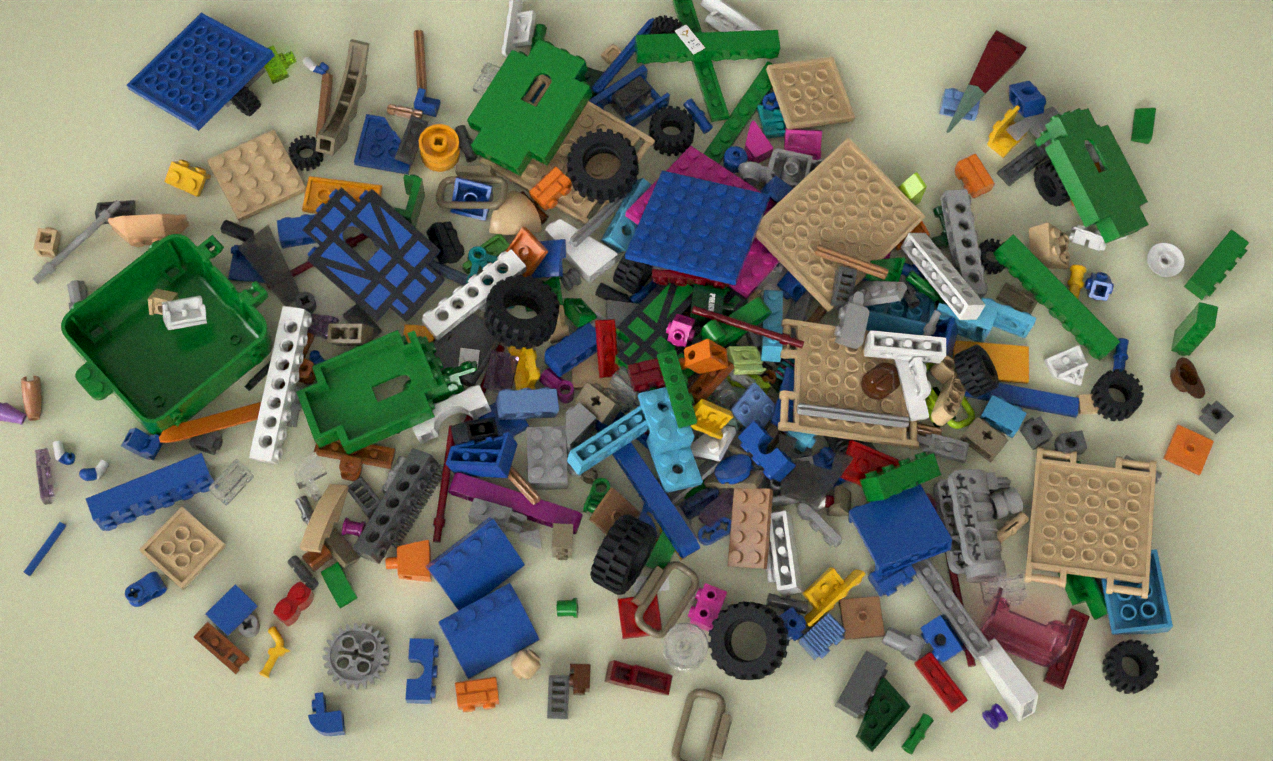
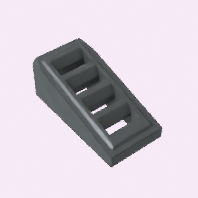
M843 266L835 270L831 306L841 308L848 303L853 295L857 270ZM839 290L847 291V294L839 292ZM837 297L845 298L846 302L837 300Z
M361 476L348 486V492L370 520L381 500ZM361 486H364V488H362L360 491L354 493Z
M549 675L547 719H568L569 676ZM553 682L565 683V686H553ZM553 691H565V695H556L552 693ZM552 700H564V703H552ZM552 708H564V712H552Z

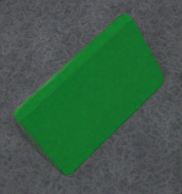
M1156 108L1135 109L1131 141L1144 144L1150 143L1153 137Z
M582 298L564 299L563 308L565 315L576 327H581L597 318V315Z

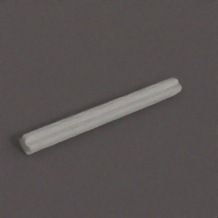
M799 403L797 406V413L800 415L901 428L909 426V418L906 416Z

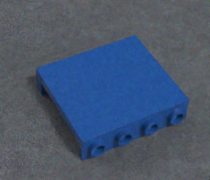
M921 484L903 490V492L897 495H891L888 499L871 501L849 510L848 521L849 523H854L874 560L875 571L878 577L951 550L952 538Z

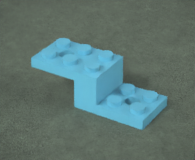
M983 297L981 300L984 302L985 307L977 320H960L947 304L939 303L936 311L941 313L938 322L952 317L957 325V335L984 343L990 333L992 326L1026 338L1036 321V318L1027 312L1017 311L1009 305H1001L993 299Z
M666 387L639 393L638 399L650 430L646 442L664 492L669 493L701 485L703 480L690 447L695 436L691 426L678 428ZM663 404L667 406L668 410L663 412L659 410L658 405ZM678 466L682 469V473L677 474L672 468Z

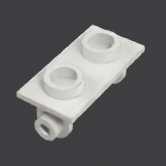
M1081 225L1071 228V230H1074V233L1071 232L1069 235V240L1072 243L1084 246L1086 240H1089L1088 248L1099 252L1100 250H1105L1106 244H1104V239L1099 231L1092 233L1087 231V227L1085 228V226Z

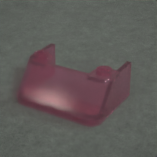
M999 587L990 600L979 626L981 632L988 641L995 638L1004 651L1043 667L1053 666L1069 647L1076 618L1073 617L1067 625L1059 620H1053L1044 625L1010 611L1009 602L1001 597L1003 588Z

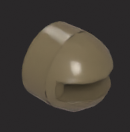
M590 468L582 473L581 480L587 484H593L598 478V473L593 468Z

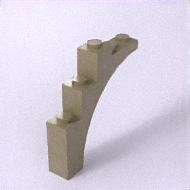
M354 39L350 40L345 70L335 103L327 121L317 134L315 150L317 152L333 156L347 141L349 123L356 117L358 99L365 93L366 67L370 43Z

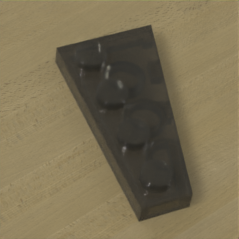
M267 225L240 245L238 250L282 304L288 307L296 301L300 291L269 225Z

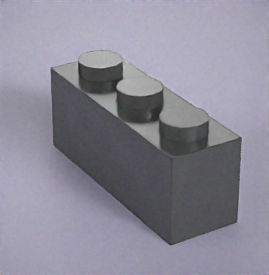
M866 651L835 707L855 719L859 714L863 716L869 706L866 704L868 698H873L876 692L878 680L884 678L888 672L885 669L888 663Z

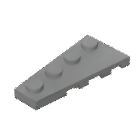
M860 281L854 287L853 294L858 291L864 294L863 307L901 301L907 286L904 282Z

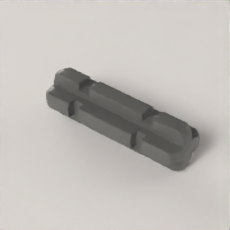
M292 556L288 560L290 567L295 568L294 572L303 583L306 582L305 585L308 588L314 590L319 585L315 577L312 578L313 575L303 563L301 564L298 556Z

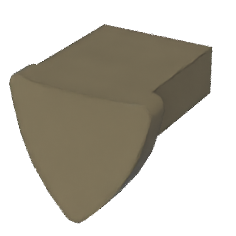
M842 485L835 486L834 504L827 509V516L849 515V510H851V491Z

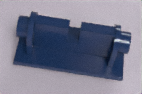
M715 487L705 488L678 505L681 506L686 518L691 520L722 501L718 496L719 491Z

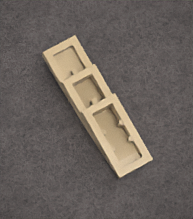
M329 484L320 498L305 530L300 545L302 551L321 553L325 537L330 538L334 522H339L349 489L348 485Z

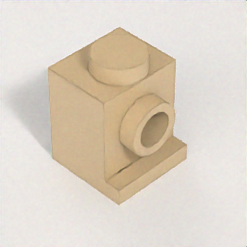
M52 227L38 228L33 249L40 257L55 258L58 255L61 235Z
M156 289L148 298L149 315H163L162 302L178 300V293Z

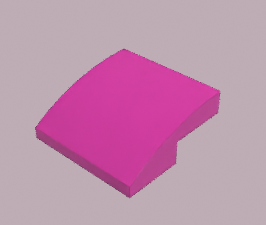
M785 128L784 150L813 156V160L821 159L822 131L788 130Z

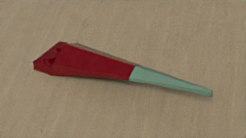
M997 30L988 41L946 131L947 133L1018 63L1027 49L1026 46Z

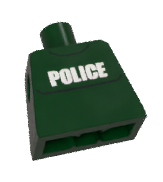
M694 283L691 311L693 306H697L719 314L731 315L734 313L735 303L723 302V291ZM690 312V318L695 319L694 325L707 324L712 320Z

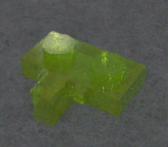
M272 45L268 49L272 50L275 56L264 68L272 84H275L289 77L286 69L297 61L292 51L286 54H278L274 45Z

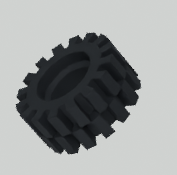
M664 15V17L659 16L654 19L650 34H674L677 29L684 25H682V22H678V19L674 20L671 16L670 18H667V15Z
M245 85L230 99L232 104L246 116H252L261 107L258 97Z
M301 135L300 140L296 137L294 139L295 143H290L289 155L295 168L298 169L300 167L301 171L306 168V171H310V167L314 170L316 169L315 165L318 167L321 165L320 162L323 161L324 154L315 151L317 141L315 137L312 136L310 139L309 135H306V138H303V135ZM303 149L313 150V155L307 158L301 157L299 153Z
M991 238L990 241L987 239L979 245L981 265L984 266V272L985 270L988 271V275H991L992 272L993 275L998 272L1001 273L1005 269V266L998 261L991 262L985 256L988 251L995 252L1002 245L999 244L1000 240L998 239L994 242V238Z

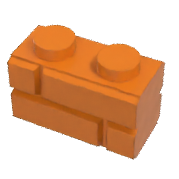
M977 154L957 162L955 175L959 180H962L964 189H967L968 194H971L972 198L979 197L992 190L995 183Z
M555 166L529 191V194L546 211L549 208L553 209L562 195L566 196L570 193L572 183Z
M496 677L455 682L459 710L463 709V712H473L475 707L483 706V709L496 708V704H499Z

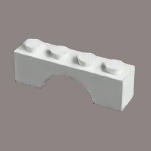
M480 385L471 386L462 393L450 396L447 400L434 403L435 409L432 411L435 417L412 428L419 442L423 444L439 436L440 426L447 417L463 413L476 419L491 412V408Z

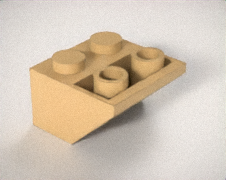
M1049 222L1029 228L1030 251L1047 268L1068 269L1070 261L1068 235Z

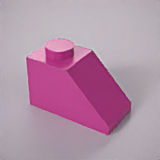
M753 120L750 124L744 150L747 152L748 162L761 163L771 157L774 148Z

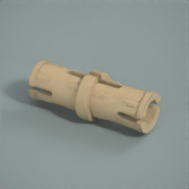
M1020 512L1012 520L1006 521L1003 524L1004 526L998 530L996 535L1000 544L1009 536H1014L1018 529L1029 522V518L1025 513Z

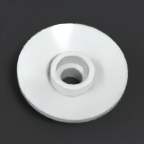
M1170 243L1154 245L1147 255V262L1151 270L1162 277L1176 276L1184 267L1185 260L1182 252Z

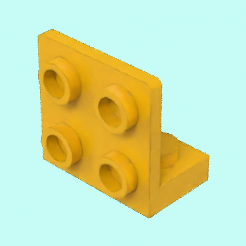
M1018 105L1013 110L1010 108L1005 113V118L1002 121L998 120L993 125V130L988 136L990 139L987 145L1002 158L1027 134L1026 132L1021 139L1016 141L1006 131L1009 126L1016 123L1014 120L1020 109Z

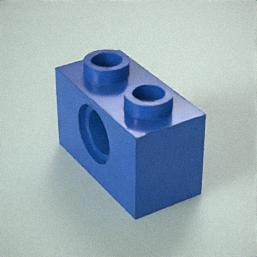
M1030 80L1009 85V101L1014 107L1017 105L1020 107L1018 112L1023 118L1044 113L1046 98Z
M939 615L920 628L922 630V638L927 644H931L934 649L932 653L938 661L947 662L966 649L944 615ZM939 634H943L946 637L944 645H940L937 642Z

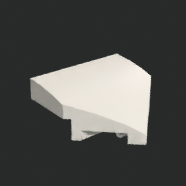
M1079 345L1044 360L1052 377L1081 386L1085 369L1089 363L1086 362Z

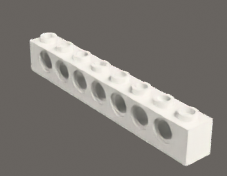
M282 307L249 458L255 461L278 464L283 455L282 445L287 437L286 427L287 422L291 418L290 408L295 400L294 390L296 383L299 381V367L304 359L303 349L307 344V331L312 322L311 313L305 309ZM297 325V330L292 333L293 327ZM293 344L292 350L288 351V347ZM289 362V367L284 370V365ZM285 381V386L280 389V384ZM281 400L280 406L276 408V403ZM277 419L276 425L271 427L272 421ZM272 438V444L267 446L268 440Z

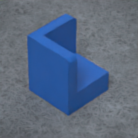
M419 88L414 101V108L421 110L424 115L436 117L441 102L439 99L427 97L426 89Z

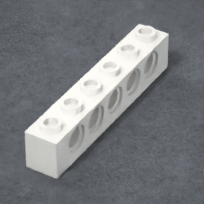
M908 233L901 246L902 250L960 320H977L985 307L984 302L926 233Z
M512 249L508 252H502L497 257V261L493 264L491 262L483 268V272L479 275H473L469 278V283L464 287L459 286L456 288L451 297H445L438 303L439 306L434 310L430 309L423 315V325L437 341L486 303L490 289L502 279L505 281L506 277H516V275H522L526 272V265ZM500 267H505L508 269V271L504 274H501L498 272V269ZM485 279H491L493 280V283L491 285H485L483 281ZM471 290H476L478 295L471 297L468 293ZM456 302L464 304L460 309L454 308L453 305ZM442 313H445L449 316L448 319L444 321L440 320L438 317Z

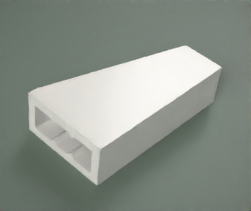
M561 219L551 222L545 230L546 239L548 241L566 239L565 259L589 284L617 263L618 254L590 236L577 247H573L569 244V241L578 229Z
M994 638L989 641L993 650L980 657L979 661L1016 720L1020 722L1035 713L1038 694Z

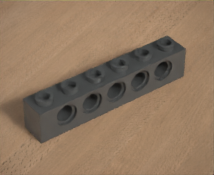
M412 448L352 548L362 558L380 564L386 556L392 542L396 539L399 530L406 522L408 515L416 505L418 498L439 465L431 454Z

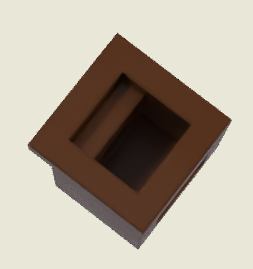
M570 663V672H574V674H570L569 686H573V695L581 696L585 695V692L589 693L591 664Z

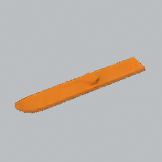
M261 402L183 422L178 427L173 425L161 433L159 441L161 443L181 441L258 420Z

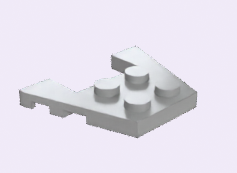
M1052 106L1044 110L1043 114L1030 116L1009 126L1006 131L1016 141L1021 139L1028 130L1038 139L1041 137L1040 133L1047 130L1045 125L1051 122L1050 118L1060 113ZM1051 140L1044 143L1043 145L1045 147L1049 146L1051 144Z

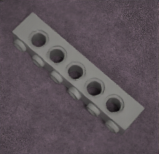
M967 189L946 190L940 197L952 265L979 298L982 299L987 294L988 286L983 276L984 266L981 265V250L977 244L978 233L974 228V214L971 213V197L968 196Z

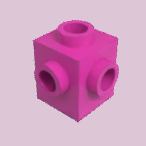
M677 313L673 322L668 324L666 333L669 336L667 341L672 342L675 346L686 347L688 341L692 342L695 335V330H692L695 319Z

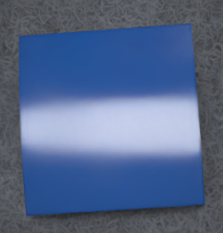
M566 239L539 241L548 250V253L531 276L533 279L563 277L562 259L566 258Z

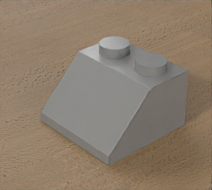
M580 403L575 407L571 406L566 412L567 455H569L572 449L585 442L596 430V417Z

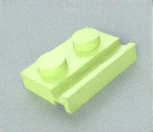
M729 346L726 348L728 361L735 367L734 375L763 374L766 371V368L762 366L763 361H761L757 346Z

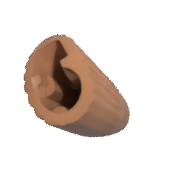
M33 376L34 380L27 381V377L21 379L23 403L29 421L39 420L41 415L42 393L41 381L38 376Z

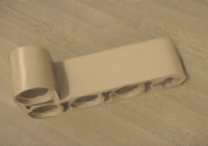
M947 355L940 363H935L930 369L932 375L943 384L931 413L932 420L939 426H944L957 414L966 392L957 375L954 359Z

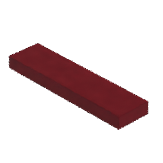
M1072 608L1069 610L1043 682L1061 690L1064 689L1090 616Z

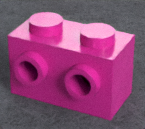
M706 583L703 589L699 587L695 599L698 600L696 607L691 606L688 617L691 618L689 624L708 632L712 630L714 626L712 622L718 618V613L722 608L727 591Z

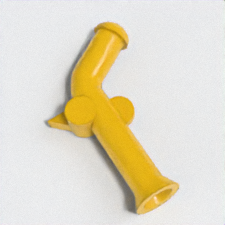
M275 626L270 627L268 633H270L276 645L268 650L270 656L263 670L259 672L260 675L269 678V674L278 657H282L285 653L290 652V650L284 648V640Z

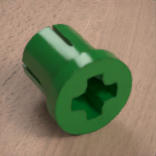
M578 598L558 600L556 605L557 616H573V618H578Z

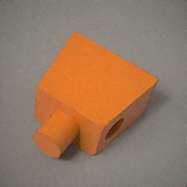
M710 339L686 347L684 349L685 357L679 359L682 370L689 368L698 374L729 368L727 349Z
M429 540L398 546L397 557H386V569H397L400 579L432 582L431 574L425 567L431 562Z

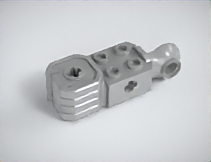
M776 148L772 152L768 167L751 161L741 163L738 170L743 178L742 180L751 186H756L759 182L766 185L776 175L794 188L824 159L813 160V156Z

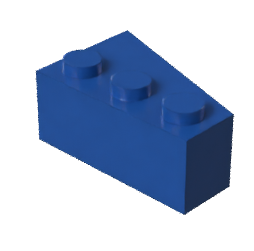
M507 432L503 433V436L487 437L485 441L477 443L471 441L452 446L446 465L454 474L462 473L476 477L508 478L518 444L512 435Z

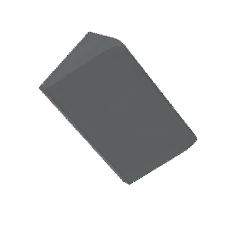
M135 200L119 201L122 206L112 215V218L136 215ZM115 201L97 203L95 210L96 219L104 209L107 210Z

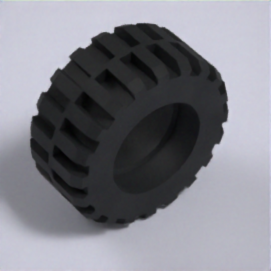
M596 129L597 132L592 133V131L586 132V137L580 136L577 139L578 143H573L571 152L567 156V169L573 188L583 198L587 197L588 201L594 202L596 199L599 204H604L605 200L613 203L617 197L619 199L624 198V193H630L632 185L636 184L637 175H639L638 157L634 146H631V141L628 138H623V134L620 132L613 134L611 129H607V132H602V129ZM607 153L617 157L621 166L619 171L611 178L595 179L586 172L587 162L597 154Z
M532 276L506 277L505 281L503 279L498 281L490 289L486 300L484 318L485 325L489 329L488 332L491 336H496L495 339L498 342H504L507 347L514 346L516 349H522V347L531 349L534 345L536 347L542 345L543 341L547 342L556 329L560 307L556 293L554 291L551 292L552 288L548 284L544 285L542 280H535ZM516 305L526 306L536 312L537 316L521 319L511 315L506 309Z
M630 514L620 516L609 529L597 550L598 552L591 567L592 571L590 572L593 582L616 595L625 594L636 582L650 557L654 541L656 540L654 527Z
M745 601L727 606L726 610L719 612V617L713 620V629L709 630L708 636H711V642H708V647L712 649L710 655L713 660H716V665L719 669H723L725 674L736 679L759 680L773 674L776 668H780L783 664L781 661L783 658H786L788 653L786 648L789 646V640H787L786 635L788 630L784 627V621L777 615V612L766 605ZM743 622L757 623L766 634L765 650L760 657L754 660L739 658L732 648V634L735 628Z

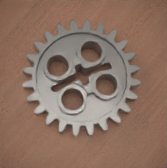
M354 623L353 628L346 624L345 631L339 627L340 634L332 633L334 640H327L330 647L323 649L328 653V655L322 656L323 660L329 661L324 664L325 668H330L327 671L328 676L334 674L333 682L340 679L339 686L342 687L347 683V689H350L352 684H354L356 690L359 689L360 684L367 688L368 681L374 685L373 678L381 679L379 672L386 673L383 665H389V661L384 659L390 656L389 652L384 651L389 648L388 644H382L386 640L385 637L378 638L380 631L378 630L373 633V626L366 630L365 623L362 624L361 628H358L357 623ZM346 641H354V645L351 648H344ZM366 645H374V649L371 652H364ZM342 651L350 655H340L339 652ZM359 652L361 657H357L354 660L351 655H356ZM365 657H366V658H374V660H373V661H369V660L365 659ZM342 660L349 661V665L346 668H339V663ZM362 664L369 665V669L366 672H359V667Z

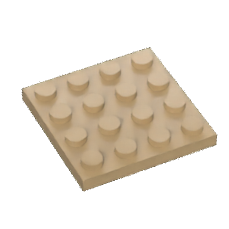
M833 57L767 66L766 70L788 130L854 121L855 115Z
M275 130L207 160L239 222L306 191L301 177Z

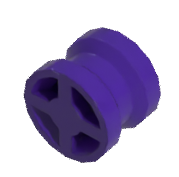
M997 703L992 705L989 711L986 710L982 713L986 723L994 730L999 727V723L1008 720L1007 714Z

